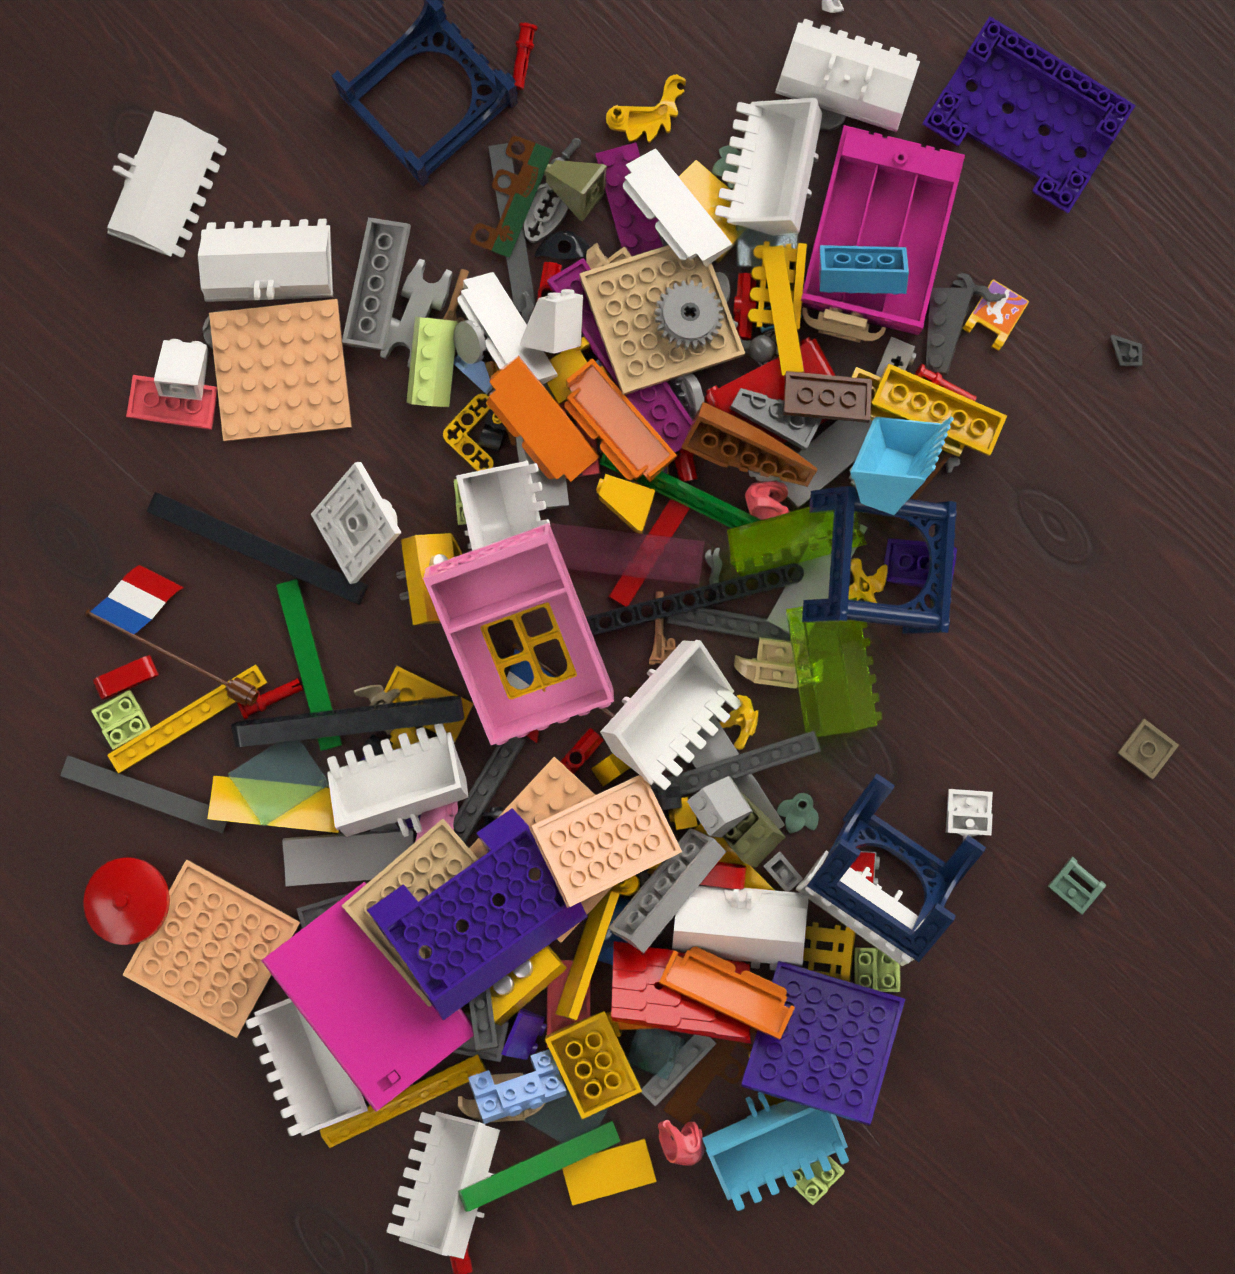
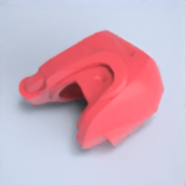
M757 481L748 487L745 498L750 515L766 522H783V520L791 518L788 507L779 503L785 500L788 495V488L784 483L778 481Z
M669 1120L659 1122V1140L664 1155L670 1163L692 1166L702 1159L705 1153L702 1140L703 1135L696 1122H687L681 1132Z

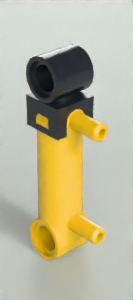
M490 409L480 436L479 446L499 452L507 430Z

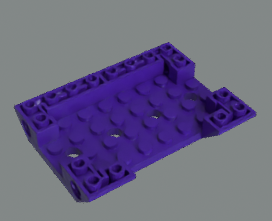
M989 16L922 125L956 146H959L965 136L969 135L1039 178L1031 192L1068 214L1136 105ZM974 82L977 85V90L974 92L968 91L966 83ZM1004 104H1010L1013 107L1011 114L1003 112L1002 106ZM1046 126L1050 131L1049 135H1040L1038 128ZM1082 148L1086 156L1084 158L1076 157L1075 149Z
M513 808L476 833L489 852L426 897L417 901L403 884L367 909V912L385 938L395 948L416 978L419 987L442 1020H445L588 917L581 902L567 908L528 824ZM532 868H537L540 871V878L537 881L529 878V871ZM497 893L504 897V904L500 907L495 906L492 902L493 896ZM460 919L468 923V929L463 933L456 929V923ZM424 945L429 946L431 949V956L427 959L419 955V949Z

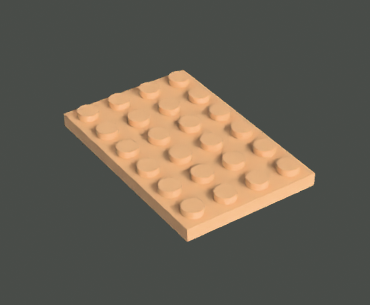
M641 775L529 827L567 908L682 852L650 784Z

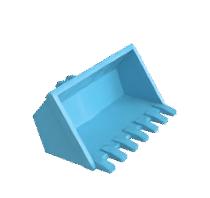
M951 416L942 423L875 417L850 472L852 479L855 481L861 504L895 515L935 469V463L939 459L938 455L942 451L941 447L945 443L944 439L948 435L946 432L950 429V423L954 418Z
M761 1092L758 1093V1098L763 1104L764 1109L756 1112L753 1100L750 1097L745 1098L752 1115L702 1138L707 1149L706 1152L727 1200L732 1199L736 1210L740 1211L745 1208L740 1195L746 1192H750L754 1203L762 1201L757 1187L767 1183L771 1194L776 1195L780 1191L775 1179L784 1176L788 1186L792 1188L797 1185L792 1172L802 1168L806 1179L810 1180L814 1178L810 1164L818 1160L824 1172L830 1171L832 1167L827 1156L836 1153L841 1164L848 1163L849 1159L844 1150L848 1146L836 1115L787 1100L769 1107L764 1094Z

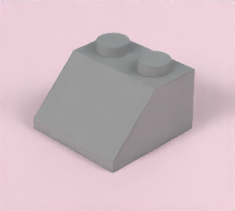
M730 776L702 788L687 801L710 837H723L753 812Z

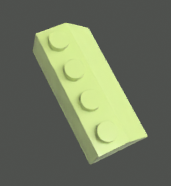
M415 317L407 403L449 407L455 355L454 330L458 321Z

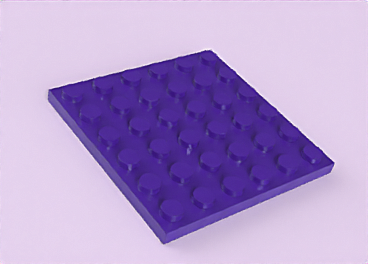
M778 961L772 982L786 989L787 1000L784 1006L790 1008L792 1005L795 1008L780 1040L759 1030L757 1031L741 1086L870 1126L905 999Z

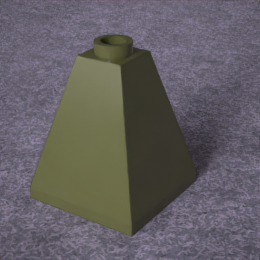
M556 160L553 164H548L544 171V175L547 176L546 183L581 221L587 217L605 194L607 166L604 164Z

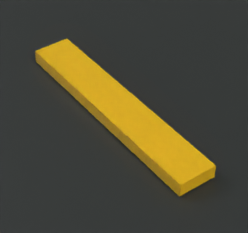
M784 246L764 248L762 253L782 376H785L786 371L804 373Z

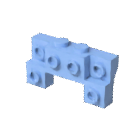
M549 1049L531 1055L534 1072L500 1084H494L489 1070L468 1077L483 1124L509 1115L517 1116L524 1110L530 1108L537 1109L544 1103L567 1096L559 1069Z

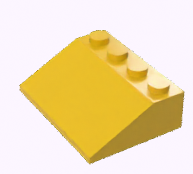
M695 160L679 178L734 246L749 228L727 223V218L715 215L716 206L720 205L730 208L731 201L719 198L720 189H731ZM732 247L725 253H723L720 257H718L715 261L719 263L725 257V255L732 249Z
M605 1011L546 1035L545 1041L582 1119L642 1092Z

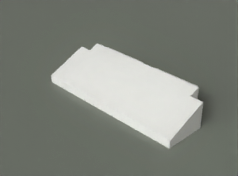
M656 149L626 164L631 174L625 176L624 190L648 219L656 217L659 220L655 225L656 230L679 259L686 260L689 258L691 261L698 255L704 266L707 267L733 246Z
M494 272L463 280L464 290L461 291V295L458 297V304L468 320L475 322L473 324L479 326L483 334L487 336L486 349L498 368L501 369L519 355L541 384L556 378L558 374L543 351L520 346V341L527 325Z

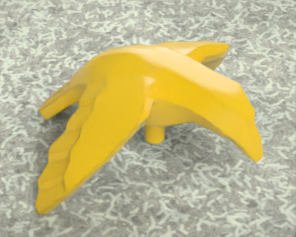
M851 559L850 571L853 574L854 583L849 586L848 600L859 601L863 598L865 602L877 603L874 593L883 591L887 579L888 566L886 564L882 565L877 569V573L867 576L862 569L861 559Z
M737 695L741 706L729 713L730 718L726 723L720 721L719 724L722 728H730L733 725L741 726L740 735L734 743V747L737 750H741L744 748L749 735L753 736L758 722V710H753L750 698Z

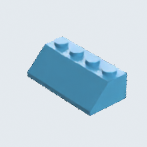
M820 245V292L907 294L909 269L906 247Z

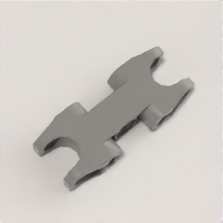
M422 259L418 260L413 270L407 276L401 296L410 300L401 321L395 318L391 319L385 351L381 350L380 357L387 360L395 347L399 345L406 346L410 349L407 365L409 369L415 317L428 318L432 308L438 311L443 310L449 296L453 275L452 271L446 269L438 282H426L423 280L426 263Z

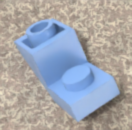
M459 355L455 357L454 365L484 393L488 394L493 387L489 382L490 378L485 363L481 360L477 363L469 364L463 361Z

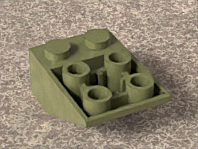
M741 792L753 812L727 832L723 838L743 863L756 868L785 836Z

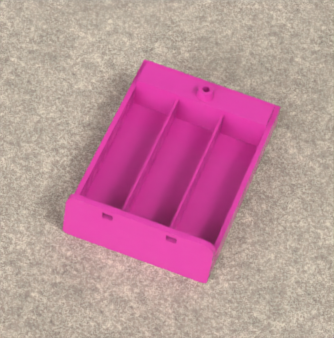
M844 125L803 286V294L800 300L802 301L801 307L822 312L825 309L829 310L830 307L841 309L844 314L850 315L851 312L862 314L863 318L867 319V323L919 335L924 327L926 311L965 155L943 149L937 151L934 150L935 147L927 145L926 148L921 147L919 143L890 136L884 138L882 134L874 133L872 135L869 134V131ZM820 245L906 247L909 269L907 294L820 292Z
M363 882L261 961L374 1111L377 1112L473 1037L474 1034L472 1022L461 1008L445 1020H442L433 1005L428 1007L344 910L342 905L366 885Z

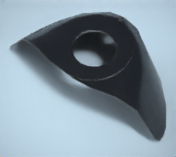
M558 231L547 237L539 245L535 252V257L549 256L557 259L586 257L590 245L577 233ZM567 240L570 242L571 250L568 253L559 252L557 246L560 241Z

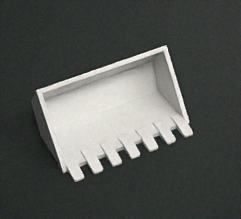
M804 19L803 24L798 22L775 93L792 99L816 98L820 108L897 132L920 61L916 60L917 55L908 53L907 57L898 55L900 50L891 47L890 51L881 49L883 44L873 41L872 46L864 44L865 38L856 36L855 40L847 38V32L839 30L836 35L829 32L831 28L829 26L821 25V28L818 29L812 27L813 21Z
M816 98L757 101L751 102V104L738 102L736 111L748 115V120L735 119L732 128L745 132L744 139L734 136L730 137L729 146L741 149V155L727 154L725 161L727 164L737 166L738 170L737 173L723 172L722 180L733 183L734 189H720L719 198L729 200L731 204L730 208L720 205L716 206L715 215L727 218V223L740 225L773 236L800 232L806 198H810L812 194L808 186L813 162H817L819 158L815 150L823 113L818 106V100Z
M700 640L682 641L657 670L649 669L647 675L650 676L648 680L631 698L624 697L622 699L625 705L600 731L615 756L641 775L650 785L656 783L663 790H666L671 785V782L662 775L665 769L676 777L683 771L673 760L677 756H680L687 763L694 759V754L686 748L687 744L691 742L700 750L706 745V741L697 733L701 729L711 736L718 732V728L709 721L714 715L723 723H726L730 718V715L721 706L725 702L735 710L741 706L740 700L733 695L734 690Z
M826 850L795 890L800 893L809 894V900L852 929L901 966L913 961L914 959L807 887V884L827 857L829 852ZM868 867L864 869L862 874L857 873L852 868L847 870L840 879L841 882L912 929L918 916L898 902L903 893L902 891L898 890L894 897L889 896L881 890V886L878 884L875 886L866 879L870 871Z
M437 1111L435 1115L422 1112L419 1121L432 1125L430 1134L416 1131L414 1140L427 1144L425 1152L414 1149L410 1150L408 1158L420 1161V1169L418 1171L405 1168L403 1177L416 1180L414 1189L404 1186L399 1187L398 1196L411 1200L408 1208L397 1204L394 1205L392 1213L405 1217L403 1226L389 1223L387 1233L400 1236L399 1241L444 1256L449 1255L464 1259L475 1217L484 1218V1213L478 1212V1208L466 1212L458 1190L493 1175L488 1171L500 1130L485 1126V1124Z

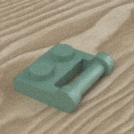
M1072 856L1047 887L1083 915L1105 888L1106 884L1101 880L1095 879ZM1071 870L1092 886L1093 890L1088 892L1070 877L1068 873Z

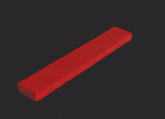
M673 499L669 500L609 595L610 598L624 607L629 606L688 513L689 507Z

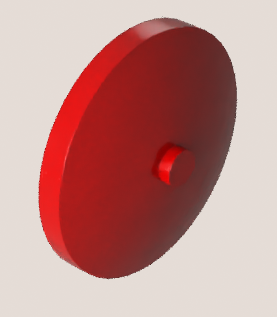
M118 858L101 866L90 878L84 894V912L90 927L102 939L119 945L138 944L152 937L163 925L170 905L169 889L162 874L150 863L136 858Z

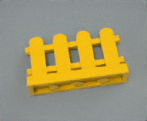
M764 241L763 245H757L753 250L754 257L762 259V266L754 267L751 272L753 279L760 280V288L755 287L749 293L750 299L758 302V309H751L747 315L750 322L756 323V327L761 328L762 323L774 325L772 310H764V302L770 303L768 288H766L767 278L762 249L774 247L769 246L770 242ZM798 243L795 249L791 248V244H785L784 247L789 281L792 284L791 294L797 331L800 329L802 301L800 300L803 294L807 244ZM790 262L794 263L793 270L789 269Z
M813 922V926H807L805 939L811 940L810 948H804L803 960L809 961L808 970L814 971L815 962L831 964L830 972H814L850 982L855 932L847 926L846 930H841L840 925H835V929L818 927L819 923ZM817 941L833 942L832 951L816 949ZM839 943L844 944L843 952H838ZM837 965L842 966L841 974L836 973Z

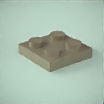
M1142 719L1117 754L1150 779H1154L1179 744L1146 719Z

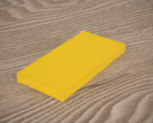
M397 665L384 690L385 693L392 689H399L401 691L400 696L393 703L458 696ZM462 697L465 718L458 722L443 723L446 733L451 732L454 742H456L474 703ZM434 725L423 726L436 733Z
M645 1138L599 1151L562 1168L572 1206L657 1182Z

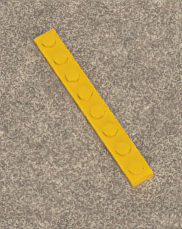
M256 664L236 676L255 686L256 690L267 684L266 679ZM221 685L107 756L116 771L122 773L237 701L227 697L226 686Z
M478 1054L417 1084L407 1087L377 1112L369 1105L366 1112L320 1129L321 1137L328 1147L331 1148L469 1082L468 1077L487 1071Z

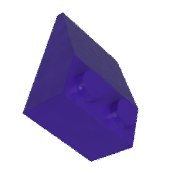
M888 539L884 565L888 566L886 582L924 587L930 566L929 552L925 541ZM954 547V551H953V553H954V560H953V567H952V577H953V574H954V567H955L956 554H957V548H955V547Z
M521 1008L501 1054L527 1060L529 1055H534L538 1044L535 1043L538 1035H543L547 1024L543 1023L545 1017Z

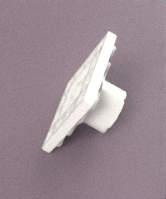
M356 462L350 467L311 513L350 584L357 583L401 534L397 526L395 510L389 501L381 498L361 462Z

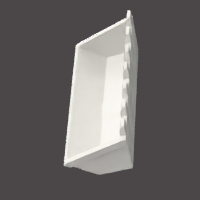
M154 111L139 151L134 159L122 153L118 154L117 158L120 161L131 166L129 171L120 166H114L112 169L126 179L108 224L107 233L168 256H172L173 253L183 257L185 249L176 245L178 238L182 237L190 240L192 237V232L183 228L186 220L197 223L199 219L197 214L190 211L193 203L204 206L206 202L205 198L197 194L199 186L211 189L213 185L212 181L203 176L206 169L218 172L220 165L210 159L213 152L225 155L227 149L217 143L218 138L200 130L187 121Z
M302 219L297 227H290L289 220H282L280 227H271V221H263L262 228H253V222L246 221L244 222V227L234 229V222H226L225 229H216V223H208L206 230L201 232V243L198 253L200 285L205 302L333 297L330 225H327V219H318L317 226H308V220Z
M528 461L456 476L468 528L464 532L465 536L468 535L470 538V543L467 544L468 549L472 548L473 551L547 523L550 524L548 519L540 520L539 510L546 509L545 501H536L535 492L542 491L541 482L533 483L531 473L538 472V465L536 463L529 465Z
M434 724L437 736L429 739L425 728L421 727L416 730L419 742L410 744L407 733H402L398 736L402 748L393 750L389 739L381 740L384 753L375 756L372 746L368 744L363 746L365 760L357 762L354 751L350 750L345 753L348 765L339 767L335 756L329 757L327 762L330 771L327 774L335 828L348 837L385 824L398 822L403 836L406 837L409 836V829L405 819L411 818L416 833L422 832V827L417 815L468 798L466 776L451 732L446 733L443 724Z
M699 885L675 914L672 950L686 953L692 947H698L722 959L750 961L751 968L756 969L760 968V963H770V970H776L778 961L794 966H802L809 894L752 888L729 889Z
M290 998L254 1012L255 1017L246 1020L245 1023L248 1029L259 1025L262 1035L252 1039L254 1046L257 1047L266 1043L269 1053L259 1057L261 1064L273 1061L276 1068L275 1071L266 1075L268 1082L280 1079L283 1086L282 1089L273 1093L275 1100L287 1097L290 1104L289 1107L280 1111L282 1118L294 1115L297 1124L287 1129L289 1136H294L298 1133L304 1136L368 1111L361 1092Z

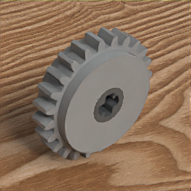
M691 280L689 285L682 281L680 287L677 283H674L673 290L667 287L666 294L662 293L660 295L662 301H657L656 303L658 309H655L654 314L659 316L655 318V323H660L657 330L664 331L662 337L668 336L670 338L669 344L673 341L677 342V348L684 344L685 350L688 349L689 345L696 349L698 343L704 347L706 344L705 340L711 343L713 340L712 336L716 337L719 333L716 329H721L722 327L720 321H723L724 316L720 315V313L723 312V307H718L721 300L714 299L716 293L710 294L708 292L709 286L705 289L701 288V282L694 286L693 280ZM686 313H687V314L692 313L693 316H688V317H686L685 314H686Z

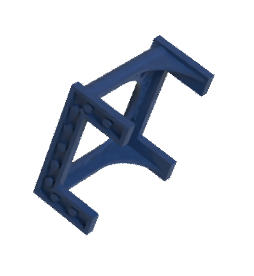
M423 0L424 7L410 28L352 81L348 82L338 70L331 75L338 94L422 186L429 182L428 176L508 105L513 108L518 103L515 79L508 72L505 74L501 69L499 71L496 69L492 70L488 66L489 61L482 53L478 55L475 52L474 44L468 38L464 40L460 35L461 31L453 22L450 24L446 20L447 15L444 13L445 8L443 7L444 2L442 0ZM436 33H441L444 36V42L440 47H436L433 44V37ZM428 37L429 45L427 47L422 46L421 44L426 42L424 39ZM449 40L451 47H455L453 51H449L446 48L449 43ZM424 52H436L453 58L464 68L471 82L472 99L464 118L418 159L411 150L406 153L359 100L409 57ZM464 59H467L468 63L463 64L462 61ZM480 74L479 78L485 80L476 81L474 76ZM486 85L492 88V93L483 96L477 93V89L480 86ZM477 100L482 101L479 107L476 106Z
M845 486L811 491L809 513L834 512L828 599L803 600L802 622L852 620L903 626V634L948 633L957 502L934 503L908 499L896 514L892 515L861 504L856 487ZM854 511L904 519L909 522V527H916L922 534L929 552V573L921 592L911 601L902 605H889L848 600ZM931 526H935L933 537L929 536V528ZM926 594L930 596V608L926 606L924 601ZM918 603L920 608L915 609L916 604Z
M876 773L842 819L845 822L823 864L811 878L807 887L917 962H920L954 921L956 915L944 908L952 890L984 853L986 847L967 835L946 862L924 849L874 815L895 786ZM875 846L885 849L908 864L918 876L924 889L925 898L912 929L840 881L859 856L861 851L857 849L858 847Z

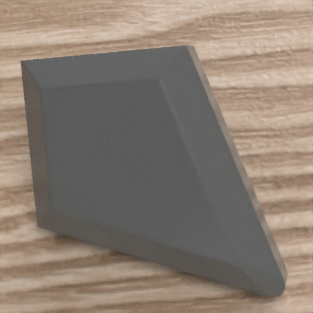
M1115 335L1110 336L1120 366H1142V344Z

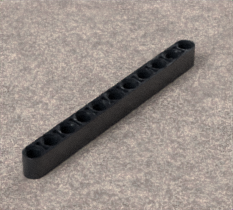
M154 493L146 512L355 604H361L369 585L358 581L357 583L350 584L346 576L338 571L160 493Z
M792 563L587 616L586 619L590 624L592 635L597 636L794 585L803 579L804 570L799 564ZM791 568L799 570L800 577L793 580L788 576V571ZM774 573L779 577V582L776 585L768 583L767 576ZM749 579H755L758 582V588L749 590L746 587V582ZM729 584L737 587V593L733 596H729L725 592V587ZM707 590H713L716 593L715 600L707 601L704 598V593ZM687 595L695 598V604L691 607H687L683 603V599ZM665 601H672L675 607L671 612H665L662 609V604ZM645 606L653 608V615L649 618L643 617L641 614V610ZM625 611L632 614V620L629 623H623L620 620L621 614ZM609 617L611 619V626L605 629L601 628L599 624L601 618Z
M447 696L245 720L231 724L235 747H246L461 721L465 717L461 696Z

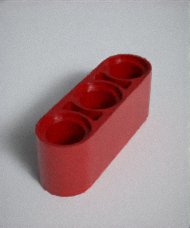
M148 655L93 679V682L101 700H104L149 681L159 674L151 656Z
M718 861L700 885L744 889L746 866Z

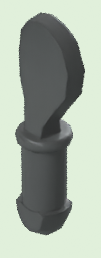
M579 138L573 139L568 147L561 152L563 155L553 159L550 164H553L556 160H569L575 150L580 147L581 140Z

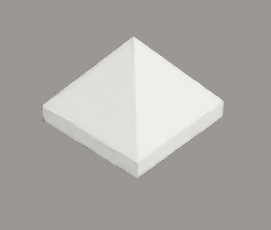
M822 0V10L830 13L844 11L840 0Z

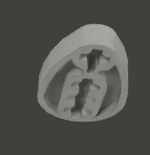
M547 183L539 185L524 221L525 237L530 243H538L551 235L562 223L568 212L567 205L560 197H554L552 199L553 208L549 207L547 209L549 216H544L543 219L540 218V213L538 212L544 211L545 204L543 202H548L550 198L548 192H553V189ZM539 223L538 233L540 235H535L532 238L529 230H534Z
M690 373L670 380L669 386L693 421L702 402H704V397L699 381Z

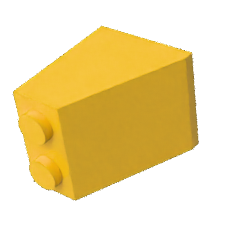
M605 474L604 479H599L596 493L599 494V500L635 533L642 536L655 496V490Z

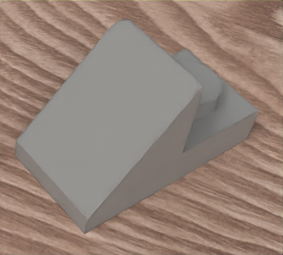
M780 851L764 865L766 871L785 892H789L803 879Z

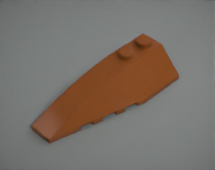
M702 402L681 448L722 467L733 466L739 468V471H754L764 477L775 476L779 477L781 481L808 487L817 472L815 466L780 441L747 422L705 402Z

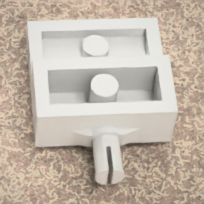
M948 789L946 832L958 833L963 836V840L967 835L970 837L991 835L993 792Z

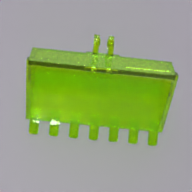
M810 507L728 529L731 565L742 577L830 555L832 550L834 512L809 513ZM855 511L852 548L867 544L858 513Z
M856 597V598H850V599H848V600H856V601H857V597ZM803 606L786 609L805 732L815 730L816 736H827L877 726V721L882 720V712H875L874 703L879 701V694H872L871 684L876 683V675H869L868 666L873 664V657H866L865 647L870 646V638H863L862 632L863 628H867V622L847 620L807 623L802 622Z

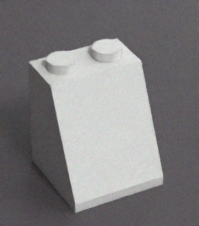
M563 289L561 293H548V296L538 298L521 338L520 346L549 353H558L580 347L583 295L575 294L574 290Z
M178 339L163 341L154 377L159 396L202 400L209 355L207 345L199 341L186 343Z

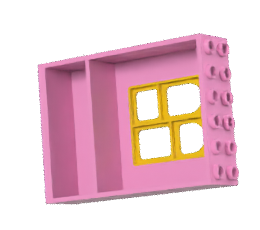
M549 523L425 569L423 580L490 745L505 744L510 738L516 736L517 738H522L535 729L538 731L544 730L552 723H564L572 716H583L590 713L594 708L599 707V709L610 706L611 702H614L612 683ZM541 607L546 608L553 629L534 637L528 636L521 616ZM510 619L514 623L523 646V651L500 659L489 635L488 627ZM552 639L559 640L567 660L566 671L559 677L547 676L540 667L534 652V646ZM528 661L534 674L532 684L525 689L514 688L508 682L504 669L516 663Z

